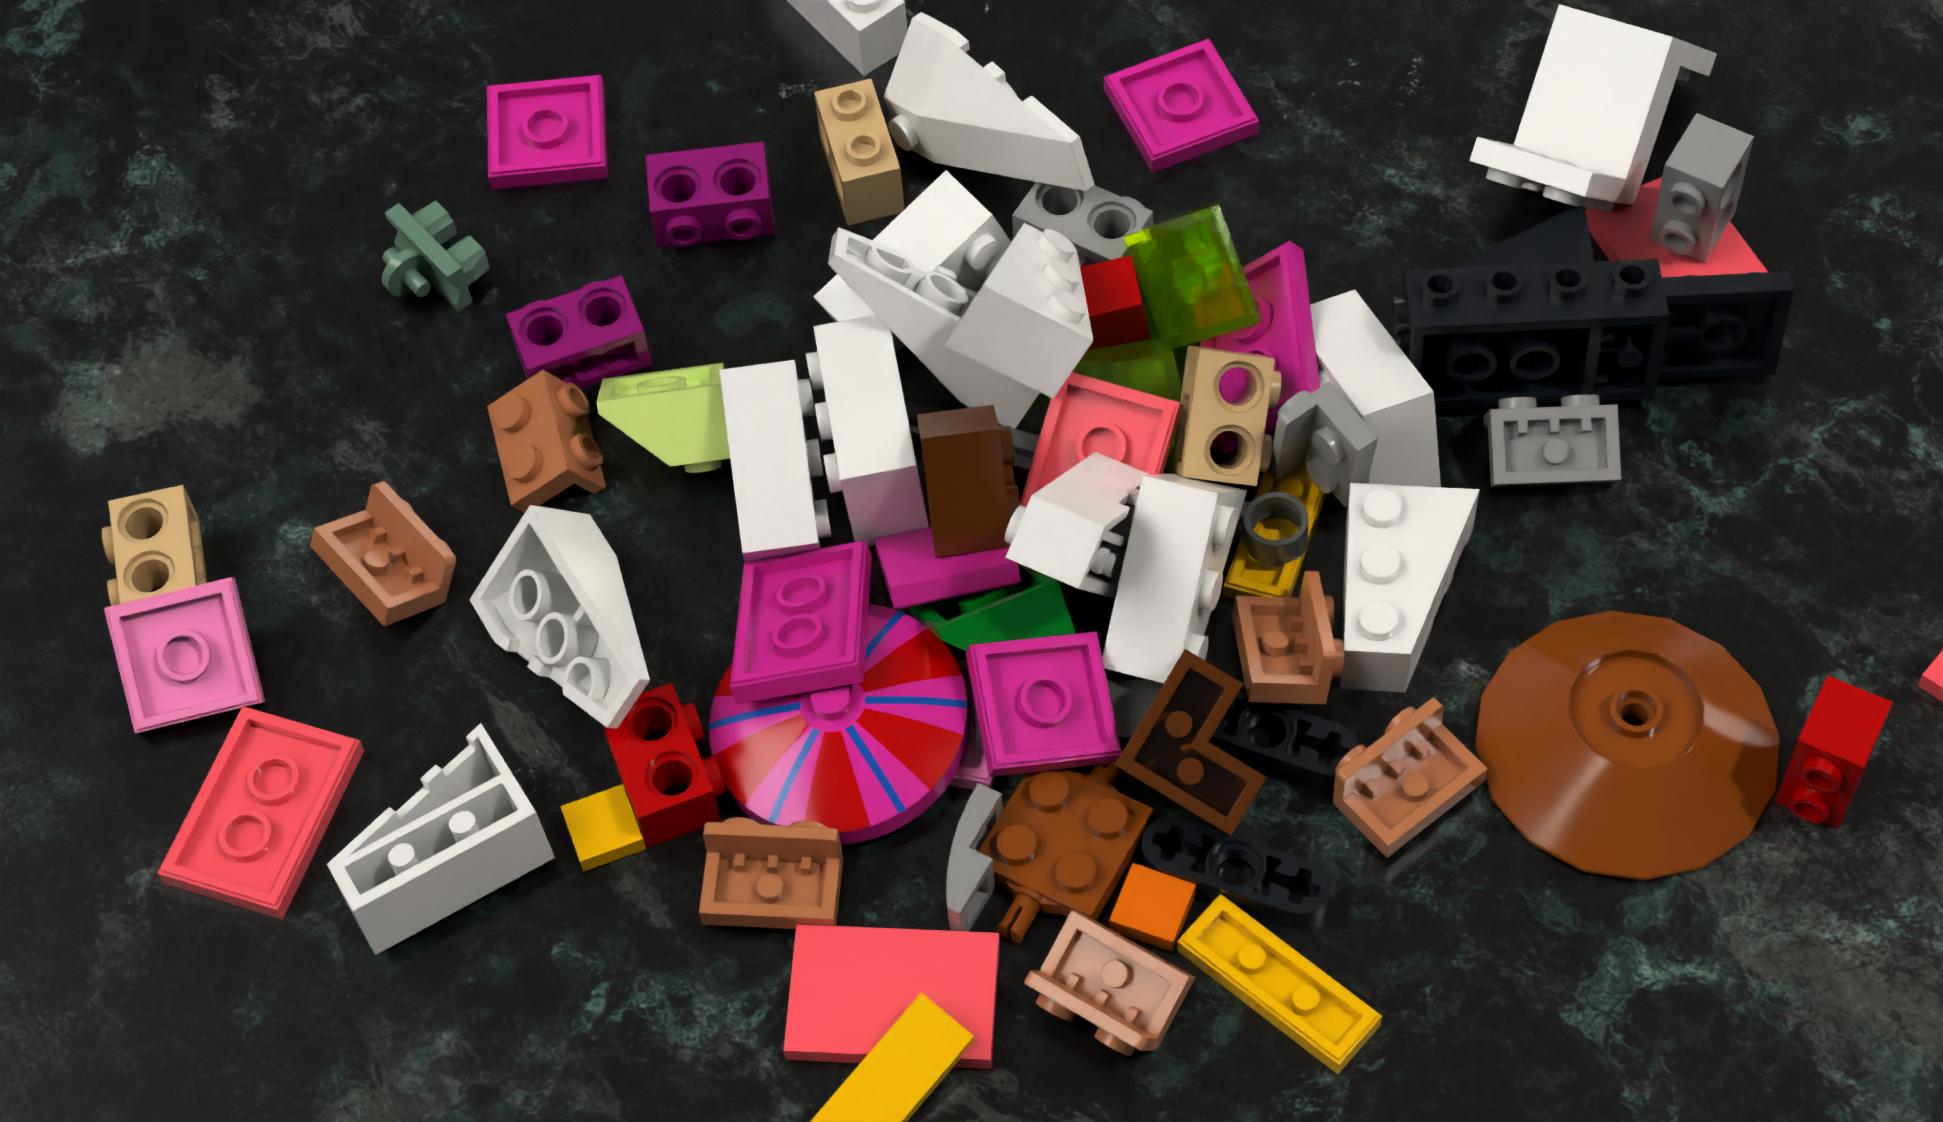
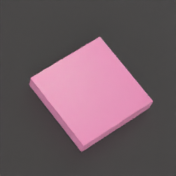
M235 577L104 608L135 733L265 702Z

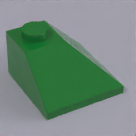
M1019 563L1021 582H1018V584L909 607L911 614L926 625L939 639L964 651H967L969 645L1076 634L1059 581Z

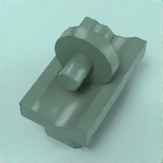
M436 200L412 215L400 203L385 212L386 218L397 229V235L394 241L396 248L387 249L382 256L383 261L387 264L382 274V284L392 295L398 297L409 295L412 292L418 297H423L429 293L432 285L457 312L471 304L472 299L468 285L490 269L484 249L471 236H466L447 250L441 246V244L455 236L457 231L454 221L448 212Z

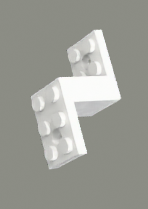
M1559 4L1514 145L1477 137L1469 161L1489 167L1486 179L1519 189L1525 188L1536 192L1542 191V196L1577 207L1583 206L1594 210L1600 209L1611 213L1615 202L1633 205L1637 198L1676 79L1688 82L1691 71L1710 76L1717 53L1668 35Z

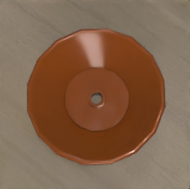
M1607 611L1554 622L1508 653L1481 694L1474 747L1478 759L1488 768L1485 781L1492 801L1530 844L1582 872L1646 881L1702 869L1750 836L1776 792L1780 737L1761 687L1722 645L1668 618ZM1629 715L1636 716L1644 724L1633 726L1627 724L1622 718Z

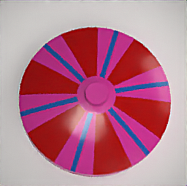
M869 604L864 682L736 704L730 689L731 663L718 685L710 711L709 742L712 756L715 758L727 791L739 808L752 820L761 825L790 826V824L797 821H814L825 825L827 828H835L839 831L841 845L859 843L888 834L906 825L928 809L941 796L955 777L967 750L971 730V709L966 685L958 663L949 648L926 625L903 612L875 604Z

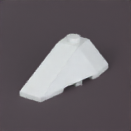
M922 12L912 18L883 96L892 119L888 122L889 131L902 149L906 151L913 150L933 163L1087 191L1095 185L1079 135L1033 96L1021 101L1006 82L1005 72L994 62H990L985 67H982L965 53L970 50L969 41L955 29Z
M838 227L832 237L828 265L961 403L965 404L967 408L994 405L998 423L1003 426L1016 428L1040 392L944 346L978 292L962 287L955 282L957 277L954 271L936 265L933 271L927 273L917 270L903 252Z
M530 505L469 600L497 645L505 651L517 652L529 662L527 667L538 676L550 677L563 687L564 696L605 727L617 729L650 681L617 556L590 514Z

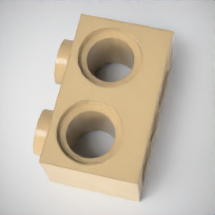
M872 79L814 92L820 138L847 225L902 213L905 208L901 169Z
M1188 346L1180 399L1183 409L1176 429L1171 463L1172 472L1186 478L1257 486L1259 471H1267L1272 453V437L1270 434H1264L1268 408H1276L1281 390V374L1279 371H1274V358L1251 353ZM1239 367L1246 376V389L1238 399L1226 402L1219 392L1220 379L1229 369ZM1224 431H1232L1238 442L1235 456L1227 463L1215 464L1210 455V446L1213 439Z
M184 485L108 501L111 526L102 528V540L109 563L116 566L117 578L108 580L107 583L111 606L207 583L199 517ZM159 586H163L162 588H160V589H158V590H156V591L151 592L153 589H155V588H157V587H159Z

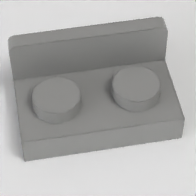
M1327 382L1311 394L1307 390L1298 392L1282 405L1278 411L1268 470L1277 480L1303 462H1306L1308 474L1315 485L1324 493L1332 492L1342 505L1346 507L1348 505L1350 483L1367 484L1378 437L1330 382Z
M1599 395L1562 397V407H1537L1536 398L1534 397L1505 398L1498 400L1499 409H1490L1483 416L1484 429H1488L1491 487L1617 483L1621 481L1618 404L1600 405Z

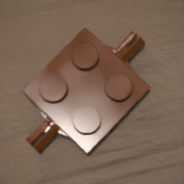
M1115 763L1095 765L1091 773L1087 775L1084 773H1074L1067 769L1026 773L978 851L993 859L995 883L1004 887L1014 898V901L996 928L1006 939H1009L1011 935L1012 942L1021 943L1038 912L1062 914L1068 917L1071 910L1085 914L1095 921L1098 919L1142 844V837L1146 828L1155 821L1154 808L1120 794L1113 787L1122 772V769L1117 767Z

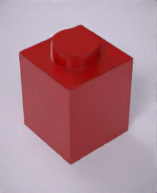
M1132 255L1080 267L1094 340L1085 353L1151 338Z

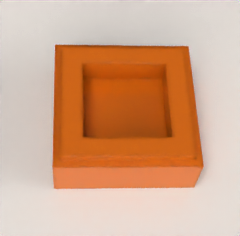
M1132 863L1110 916L1109 929L1173 952L1196 895V884Z

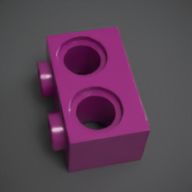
M764 141L645 155L649 208L657 248L667 246L687 247L701 242L727 239L746 240L755 236L775 234Z
M622 275L605 281L592 282L581 289L545 301H535L521 309L506 313L515 348L527 379L544 370L566 383H573L579 389L601 383L602 379L618 377L652 365L645 332Z

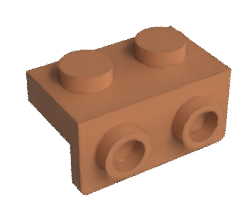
M541 370L487 406L512 507L525 513L530 505L540 506L573 484L593 494H597L606 488L600 465L603 462L602 452L593 438L588 419L590 406L584 393L575 384L566 383L552 374Z
M385 481L371 485L366 510L314 528L310 547L383 626L390 625L446 602L456 564L455 555L447 543L439 539L414 513L410 504L401 499Z
M1304 572L1299 598L1235 596L1232 619L1248 702L1326 704L1332 678H1340L1343 672L1344 646L1341 638H1333L1334 601L1331 595H1324L1319 572Z
M1435 697L1431 698L1417 710L1414 707L1402 710L1389 723L1385 730V735L1368 748L1364 745H1359L1350 750L1340 760L1335 769L1333 804L1386 858L1486 780L1488 768L1442 724L1444 706Z
M741 817L729 818L723 823L707 822L704 824L703 839L707 854L699 908L702 925L796 929V924L836 926L843 867V853L837 829L827 828L825 825L814 821H797L790 824V826L761 825L752 819Z
M1071 910L1040 971L1030 970L1024 983L1040 992L1036 1000L1040 1007L1069 1022H1072L1075 1015L1078 1014L1099 1027L1094 1035L1096 1039L1122 1054L1131 1056L1135 1048L1141 1051H1154L1158 1049L1195 977L1085 914Z

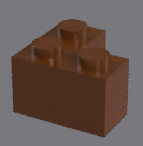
M994 405L917 414L927 508L935 557L1009 548L1011 544L1005 542L1006 529L1013 513L1020 506L1018 487L1015 485L1012 464H1015V453L1011 426H998Z
M1184 649L1115 765L1231 836L1266 779L1264 774L1209 742L1242 688L1243 683Z

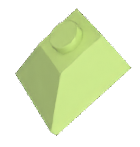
M724 363L602 379L596 401L598 414L668 466L684 465L686 472L699 473L722 467L721 460L730 459L719 370L724 369Z

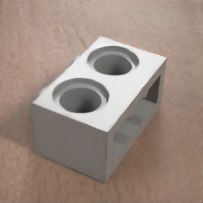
M1696 113L1665 163L1649 240L1663 245L1667 250L1675 254L1686 255L1705 263L1736 212L1754 136Z
M1036 182L1012 214L1013 239L1024 223L1042 232L1045 229L1057 231L1068 238L1075 249H1077L1080 267L1132 255L1135 270L1137 271L1153 248V211L1145 208L1140 202L1131 197H1120L1096 185L1087 191Z

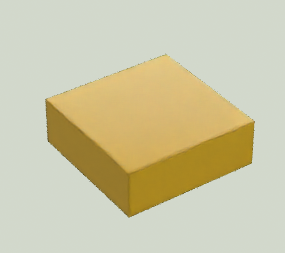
M623 784L560 806L583 872L646 850Z

